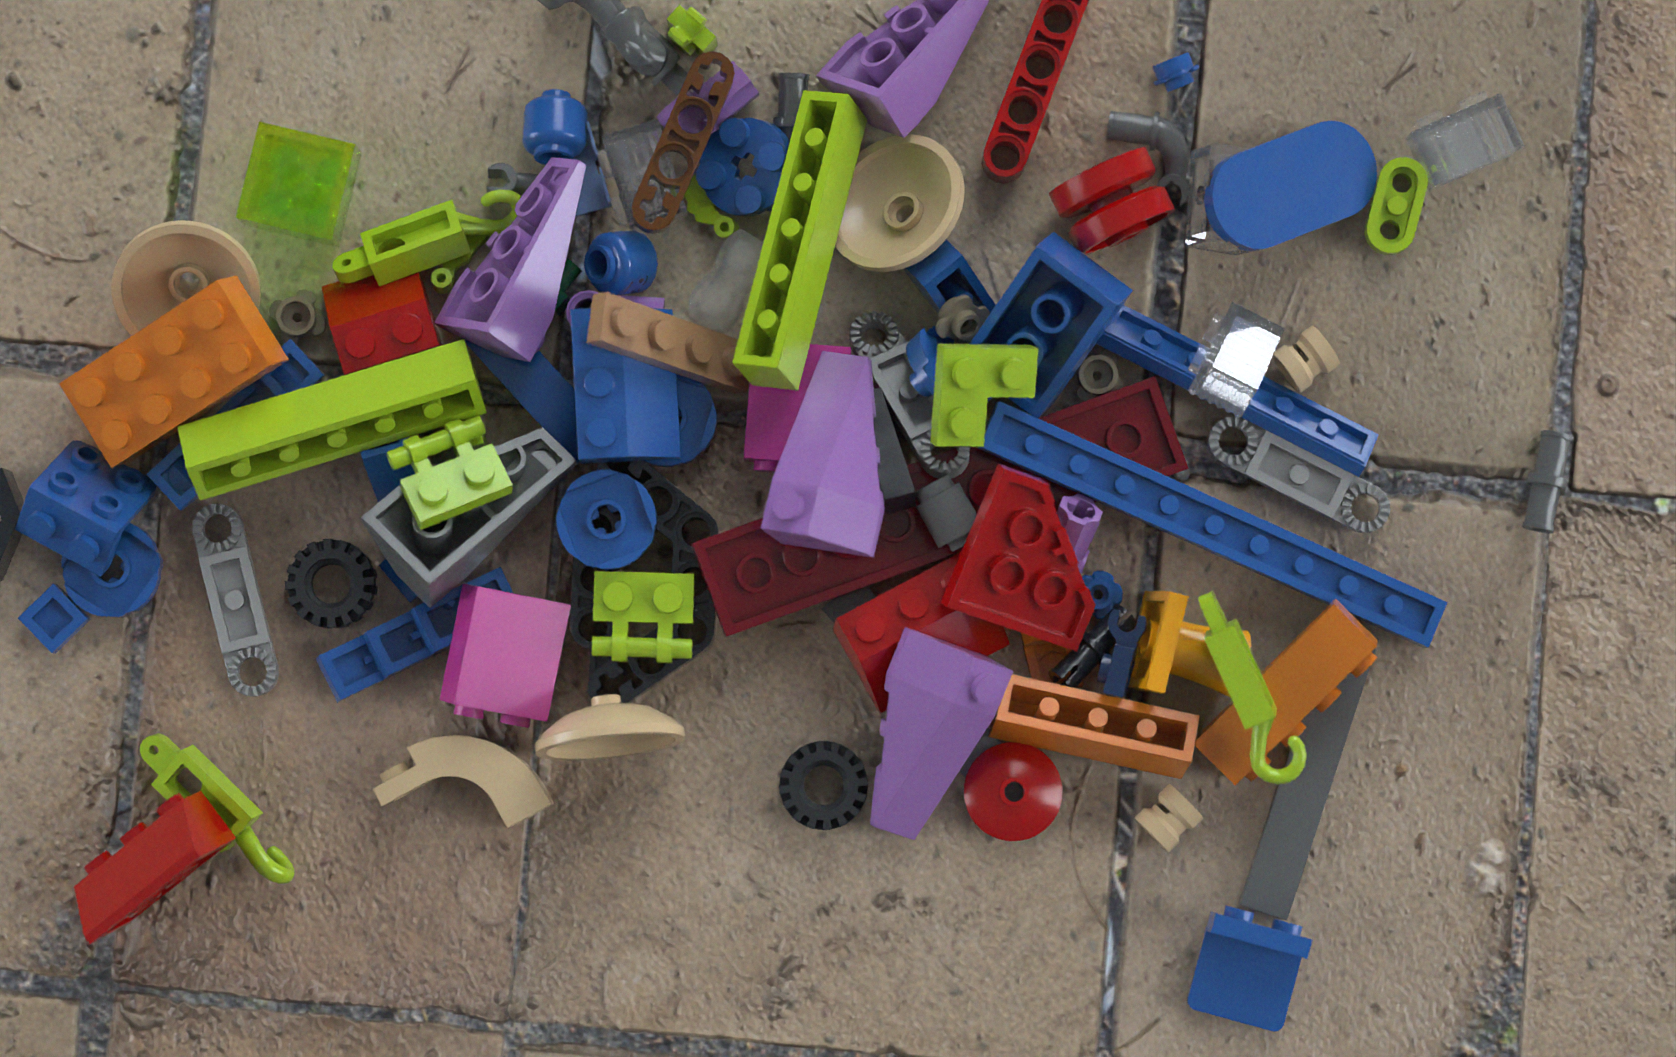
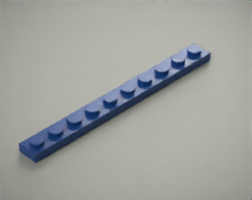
M1000 401L995 404L986 425L984 447H977L982 451L1076 493L1094 499L1096 502L1326 605H1329L1336 598L1355 618L1422 648H1429L1448 603Z

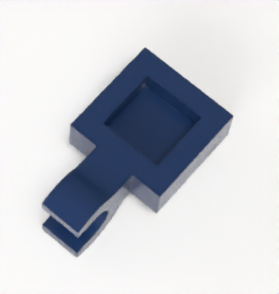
M1114 609L1109 616L1108 627L1116 639L1113 655L1104 653L1097 682L1105 684L1103 690L1105 695L1126 699L1138 653V644L1146 632L1147 620L1145 616L1139 615L1136 628L1131 632H1123L1118 625L1121 611Z

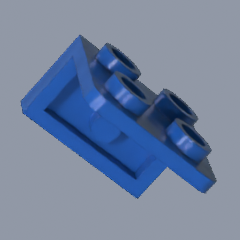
M74 440L66 446L29 486L15 530L102 576L112 563L123 530L154 496L157 485L140 471L130 468L125 464L111 468L102 452L96 447Z
M1227 905L1223 914L1210 911L1187 997L1188 1005L1200 1012L1276 1032L1281 1030L1285 1023L1301 959H1308L1312 939L1300 936L1303 928L1300 925L1278 919L1273 920L1271 928L1252 923L1255 913Z

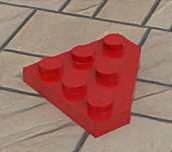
M997 464L941 603L947 608L1077 651L1096 605L1089 588L1084 584L1077 566L1079 563L1067 531L1061 525L1053 504L1055 500L1049 485L1045 481Z

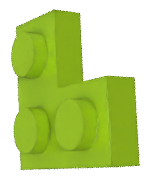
M937 344L930 443L935 446L984 447L988 397L1035 398L1038 348L1032 345Z

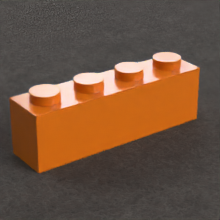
M1336 598L1261 672L1277 707L1276 717L1267 736L1265 761L1268 765L1272 761L1266 755L1279 742L1285 748L1288 747L1289 737L1299 736L1306 729L1307 726L1302 720L1314 708L1322 713L1340 696L1342 692L1336 686L1349 673L1358 678L1377 659V656L1372 651L1377 647L1378 640ZM1231 701L1196 736L1195 746L1234 785L1238 784L1244 777L1250 782L1258 777L1251 767L1249 756L1252 728L1245 730Z
M1012 674L995 717L991 722L988 737L1182 779L1192 762L1200 716Z

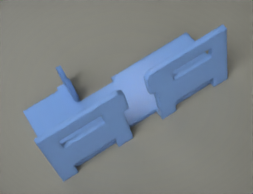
M589 121L586 122L587 132L584 151L573 158L574 160L582 161L586 165L576 216L612 207L602 168L599 167L600 174H598L595 163L596 160L600 159Z

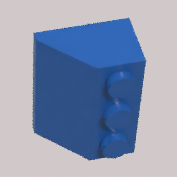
M591 308L570 309L578 460L582 464L681 458L676 374L587 343ZM653 308L673 316V309Z

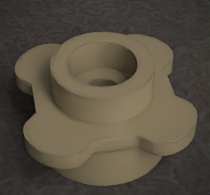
M299 290L296 296L289 297L283 301L276 300L270 306L269 314L277 321L281 329L280 340L284 344L289 339H292L297 345L301 338L310 334L321 335L326 328L325 319L318 315L314 306L316 297L309 290ZM296 313H300L302 315V320L300 322H295L293 320V316Z
M967 295L951 298L939 310L936 333L941 338L950 337L954 340V344H970L989 316L990 311L985 306H975L972 303V299Z
M1103 349L1099 355L1085 358L1075 373L1079 384L1077 396L1081 401L1084 402L1124 387L1123 379L1118 377L1116 367L1118 361L1117 354L1108 349ZM1099 371L1102 374L1101 380H1094L1093 373Z

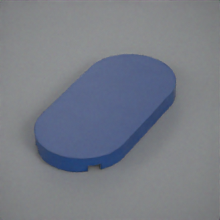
M1323 121L1236 153L1220 161L1211 173V175H1214L1211 178L1210 185L1206 186L1204 196L1206 215L1215 233L1225 242L1230 241L1234 245L1239 246L1238 249L1259 251L1273 247L1352 216L1362 210L1371 199L1376 187L1377 166L1373 151L1362 134L1352 126L1339 121Z

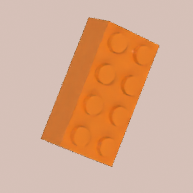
M235 275L214 281L59 383L108 464L113 468L135 460L178 432L177 426L197 420L289 359L241 281Z

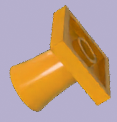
M1171 591L1144 592L1139 615L1146 617L1147 628L1138 644V653L1129 684L1130 689L1165 694L1169 674L1202 684L1230 697L1204 640L1206 631L1210 630V627L1183 621L1189 596ZM1242 630L1251 649L1250 633L1248 630Z

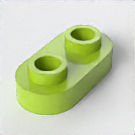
M1398 157L1392 159L1380 170L1377 177L1376 187L1364 227V235L1368 245L1382 255H1396L1404 251L1415 237L1427 191L1428 177L1424 167L1412 158ZM1396 176L1405 177L1409 182L1408 191H1396L1392 184L1393 178ZM1383 223H1391L1396 227L1397 236L1395 239L1389 240L1381 235L1380 227Z

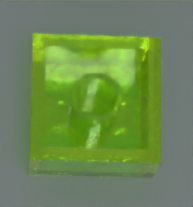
M259 122L236 218L245 226L339 247L362 152L353 143Z

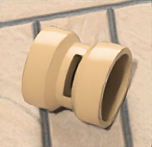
M1313 325L1299 334V339L1292 346L1283 345L1271 354L1277 368L1297 393H1301L1311 386L1313 378L1319 373L1328 374L1340 365L1339 359L1328 341Z
M1169 783L1158 794V802L1151 808H1143L1134 819L1169 853L1179 843V835L1185 829H1193L1203 819V816Z

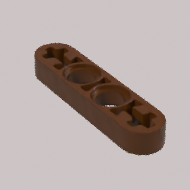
M714 51L705 52L692 63L633 199L632 219L636 226L645 233H662L674 222L732 88L735 74L733 64L722 53ZM712 63L721 67L720 76L726 79L724 83L715 81L709 92L708 99L717 100L715 107L703 98L687 96L690 89L699 95L704 83V76L698 73L700 68L709 70ZM695 107L704 112L707 118V125L702 131L692 134L687 133L680 127L678 117L684 109ZM676 152L684 156L688 165L684 175L672 179L662 174L659 169V160L666 153ZM651 179H654L664 188L679 190L676 197L668 191L666 192L662 201V210L667 212L668 215L665 218L657 216L653 223L645 220L646 211L640 208L642 202L651 204L657 193L658 187L648 186Z

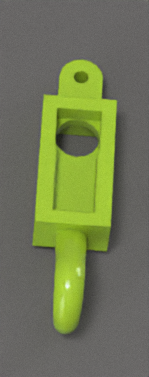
M498 189L490 191L481 197V203L485 207L498 202L507 203L512 207L511 212L502 219H483L459 213L451 199L361 232L360 236L363 246L337 256L332 263V268L337 279L342 283H352L374 275L380 287L471 253L466 235L492 236L495 231L501 234L518 216L515 212V206L521 195L512 190Z
M1212 591L1199 596L1200 607L1210 627V630L1206 631L1204 640L1245 730L1252 728L1249 755L1251 767L1256 775L1265 782L1273 784L1290 783L1301 774L1305 767L1307 755L1305 746L1298 736H1291L1288 739V745L1293 751L1291 763L1283 769L1272 768L1266 763L1267 736L1277 713L1275 702L1237 619L1235 618L1227 622L1219 602Z
M159 733L150 735L140 744L141 757L159 775L151 785L166 800L179 792L183 798L191 795L177 781V777L185 768H188L202 782L200 791H202L236 837L220 853L229 850L237 843L250 864L264 878L277 884H286L292 881L295 870L288 857L276 846L269 847L266 853L251 828L263 812L199 749L191 745L181 750L167 736Z

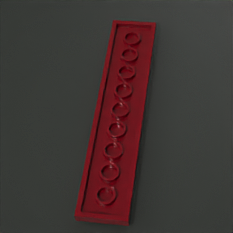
M1155 376L1038 418L1165 476L1189 469ZM969 447V463L966 469L957 477L951 478L954 484L960 483L976 514L981 506L997 464L1045 481L1049 485L1055 500L1053 504L1056 512L1063 496L1070 497L1077 494L1070 489L982 451L977 447ZM954 448L934 456L935 461L940 460V463H943V461L949 463V460L954 461V458L958 457V451ZM919 461L907 465L915 492L938 479L929 475ZM916 507L886 514L884 510L874 557L781 544L761 529L763 518L691 543L725 637L961 552L963 549L961 547L952 552L948 544L938 548Z

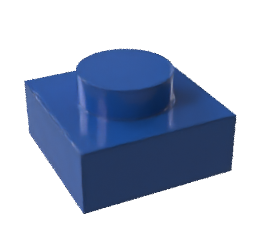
M54 583L18 617L53 654H56L91 620Z

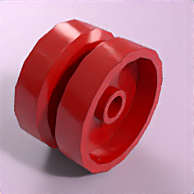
M1146 147L1136 148L1108 159L1068 179L1049 192V196L1061 218H1073L1091 211V214L1072 225L1068 232L1073 246L1083 254L1089 255L1106 247L1110 248L1132 239L1175 212L1171 199L1163 186H1151L1133 193V190L1152 179L1156 172Z

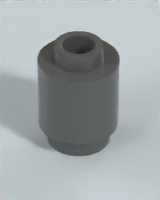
M949 474L915 492L919 502L915 507L938 548L948 544L953 552L964 546L977 514L960 483L954 484Z

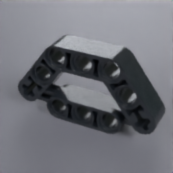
M644 460L631 461L628 469L640 482H642L645 473L652 477L643 484L648 493L655 489H664L672 496L670 510L663 515H657L656 529L673 543L672 573L685 574L690 569H700L692 546L684 541L683 530L690 521L702 520L710 526V536L720 533L716 521L708 512ZM612 462L598 463L597 470H610L609 465ZM602 506L598 509L599 516L610 520L612 526L611 533L616 531L615 523L621 520V515L619 511L610 512L607 506ZM573 556L570 628L574 640L582 647L590 649L588 693L590 698L600 696L599 691L604 687L601 679L604 676L608 675L611 679L615 680L627 672L620 667L622 662H612L611 656H592V642L584 639L581 634L580 627L585 617L593 614L594 592L588 591L583 585V575L589 566H586ZM620 569L608 570V571L620 572ZM708 589L701 595L694 596V618H698L705 623L707 634L700 644L693 646L692 659L672 658V663H665L659 672L647 674L640 668L638 657H628L632 672L643 680V684L635 689L634 682L630 679L619 688L621 703H631L701 655L712 645L716 635V611ZM607 622L608 628L605 636L612 637L613 622ZM681 624L673 625V638H680L679 628ZM658 627L644 637L657 638Z

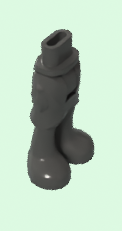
M538 0L549 10L557 9L567 2H575L597 21L606 38L614 43L617 50L632 69L642 75L652 76L654 79L651 83L654 86L661 81L674 94L678 95L688 74L677 63L681 57L668 40L649 23L640 6L626 8L621 0Z

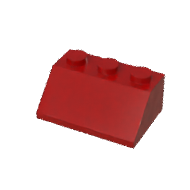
M961 552L841 615L835 620L833 631L880 715L887 712L889 692L884 690L886 672L905 627L975 651L987 657L1010 645L1003 626L947 608L941 603Z
M202 791L183 798L180 792L175 794L155 810L160 818L148 827L144 821L139 823L119 839L124 845L113 855L107 850L84 867L88 875L74 886L83 935L89 944L131 923L236 839Z

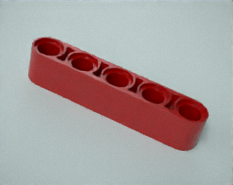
M1041 0L984 148L982 167L987 177L992 181L1002 184L1010 183L1019 178L1024 171L1089 0ZM1050 12H1061L1068 17L1071 26L1063 33H1053L1045 26L1044 17ZM1044 57L1052 64L1053 72L1047 78H1034L1027 71L1026 63L1031 58ZM1026 102L1033 107L1036 117L1028 124H1017L1010 118L1008 109L1014 103ZM1000 147L1010 148L1016 153L1018 163L1012 169L1001 170L992 163V152Z

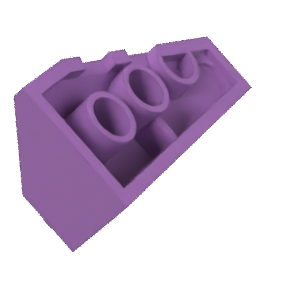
M916 0L903 9L895 5L884 14L887 19L886 23L866 38L859 32L849 39L818 72L816 77L832 93L849 94L867 118V123L872 127L905 138L935 105L989 0Z
M554 157L548 161L516 203L515 212L518 216L501 234L496 231L485 243L492 250L475 272L469 268L465 269L456 281L434 324L501 357L531 361L534 354L542 347L545 341V333L553 320L586 165L582 161Z
M822 351L773 476L761 529L781 544L874 557L885 508L883 492L880 491L878 465L880 464V452L875 441L874 418L876 417L872 364L869 357Z
M907 627L904 628L886 672L884 690L889 692L886 718L881 719L880 735L884 737L882 762L876 767L870 825L915 840L995 717L1013 673L1011 669L983 654Z

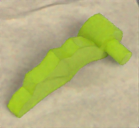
M694 173L685 194V198L688 201L687 212L694 214L697 222L714 226V231L719 237L726 240L736 238L739 233V224L735 220L721 215L716 210V205L708 198L705 189L698 184L696 174Z
M466 235L471 253L443 263V268L434 270L431 274L433 289L440 294L450 292L459 267L469 264L476 251L491 236Z

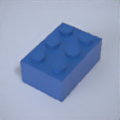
M1053 232L1036 246L970 344L1032 345L1038 348L1035 398L1009 399L1030 415L1039 418L1054 404L1133 290Z

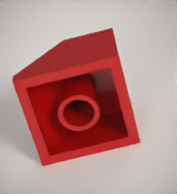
M421 272L380 287L374 275L352 283L337 281L322 286L329 326L344 375L443 345L437 325L434 324L435 318Z

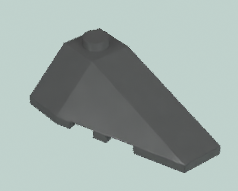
M543 427L494 447L513 484V493L420 530L401 488L398 486L361 517L362 523L396 575L429 608L462 582L577 465V460Z

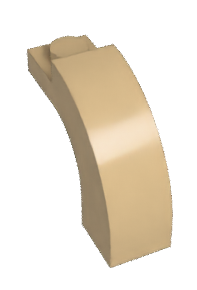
M461 735L429 738L407 747L416 765L409 769L405 761L381 773L379 776L383 783L372 789L381 806H388L436 779L448 776L464 778L480 786L489 795L507 828H512L554 804L539 776L520 756L508 748L487 739Z

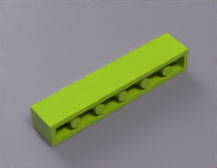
M803 90L732 361L734 366L753 386L797 391L799 389L867 124V118L849 94Z
M462 339L177 426L186 470L201 501L433 430L457 418L462 421L485 414L487 411L465 340Z

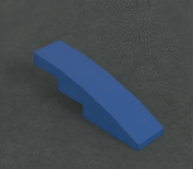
M501 567L465 583L513 593ZM463 584L452 589L431 608L425 603L417 605L410 611L366 631L363 635L319 655L316 661L337 703L449 649Z

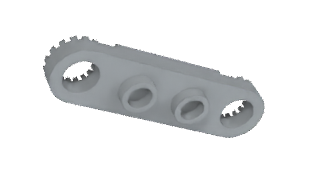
M872 311L869 314L867 312L863 313V316L855 318V322L851 325L850 347L854 355L871 359L874 388L881 387L889 413L923 469L929 475L938 479L947 474L951 478L957 477L966 469L969 463V447L953 446L958 451V457H955L954 461L949 460V463H946V461L940 463V460L935 461V457H931V450L935 447L934 444L930 443L934 396L925 397L912 386L909 376L914 370L907 357L906 345L908 341L901 334L893 318L886 316V313L883 312L881 314L877 313V311ZM869 329H879L885 332L888 337L887 341L883 342V345L878 344V347L876 345L870 347V344L867 343L865 345V342L861 341V335Z
M1236 416L1221 419L1211 428L1208 434V450L1215 461L1354 532H1373L1382 527L1388 520L1391 510L1390 500H1388L1386 493L1381 488L1245 419ZM1237 428L1243 432L1246 437V447L1241 454L1233 456L1227 455L1222 451L1218 440L1224 429ZM1360 494L1370 495L1378 504V514L1371 522H1360L1351 513L1352 501Z
M211 504L203 507L196 514L192 523V534L199 556L198 559L221 652L231 686L245 696H262L270 692L276 685L279 678V666L241 516L233 508L224 504ZM221 514L229 519L232 530L226 540L221 543H214L205 534V524L210 517ZM252 657L259 658L267 667L266 678L257 686H248L240 677L241 665Z

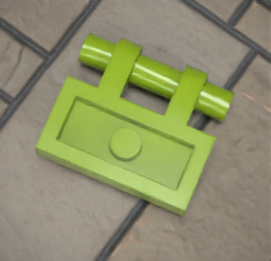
M480 416L463 422L457 418L445 423L444 429L423 438L414 435L404 439L403 446L386 452L387 459L393 470L411 464L415 472L414 475L400 480V488L420 530L513 493V484L493 444L491 443L473 450L469 440L486 434L485 426ZM449 448L453 449L456 458L432 467L428 459L429 456Z
M594 571L593 621L613 622L612 637H592V656H611L612 662H627L628 657L656 658L657 663H672V658L692 659L693 639L673 638V625L693 624L695 574ZM629 623H658L657 638L628 637Z

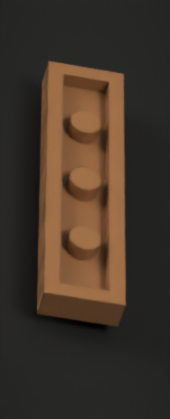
M608 292L593 294L587 343L733 394L748 392L749 381L732 363L738 339Z

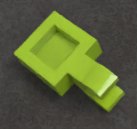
M679 4L666 19L670 29L667 33L668 38L689 57L695 51L701 55L705 52H711L717 47L716 36L705 27L707 19L692 6L685 10Z

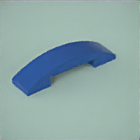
M465 340L470 349L539 425L577 460L578 465L580 461L578 460L575 390L540 351L536 352L531 361L528 362L501 357Z
M289 339L282 346L289 360L238 392L216 414L318 384L325 375L294 341ZM180 442L147 473V476L182 511L195 501L198 495L186 470Z

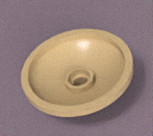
M908 134L905 138L896 135L879 140L863 149L858 155L835 245L836 249L852 264L875 272H890L904 269L928 257L950 235L962 210L965 193L964 180L957 161L941 144L921 135Z
M180 220L152 226L138 234L127 244L114 268L111 295L120 322L132 336L214 281L237 275L259 310L261 283L257 268L250 255L233 237L208 224ZM186 272L194 273L199 280L188 282L183 278L182 274Z
M602 695L591 698L590 707L582 708L563 716L543 732L535 743L537 757L549 760H595L631 756L678 745L685 740L684 727L675 719L649 706L621 703L620 695Z

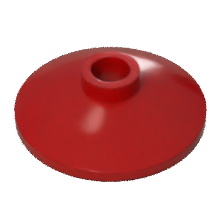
M1002 743L981 753L970 766L964 782V802L971 819L986 834L1004 841H1023L1037 836L1054 821L1062 803V782L1056 766L1042 751L1022 743ZM1011 782H1017L1023 788V796L1016 802L1009 801L1004 793L1005 787Z

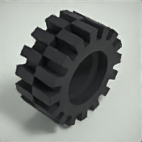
M323 539L320 542L314 541L307 544L306 549L303 551L299 550L294 556L296 559L292 565L289 564L286 571L289 575L288 581H285V590L289 593V598L287 599L290 605L295 608L297 614L302 619L307 620L310 624L332 629L348 627L349 624L364 618L363 614L367 610L370 611L374 604L372 603L374 595H377L378 586H376L377 573L371 565L372 561L366 554L348 542L334 539ZM327 565L341 566L350 577L351 585L348 594L344 599L336 603L321 601L313 589V580L316 573Z
M816 741L806 744L791 754L782 768L779 781V793L782 803L793 819L808 828L832 830L841 827L857 816L866 801L868 778L865 768L856 754L841 744L830 741ZM818 766L834 768L839 772L843 780L841 796L829 805H819L812 802L804 790V781L807 774Z

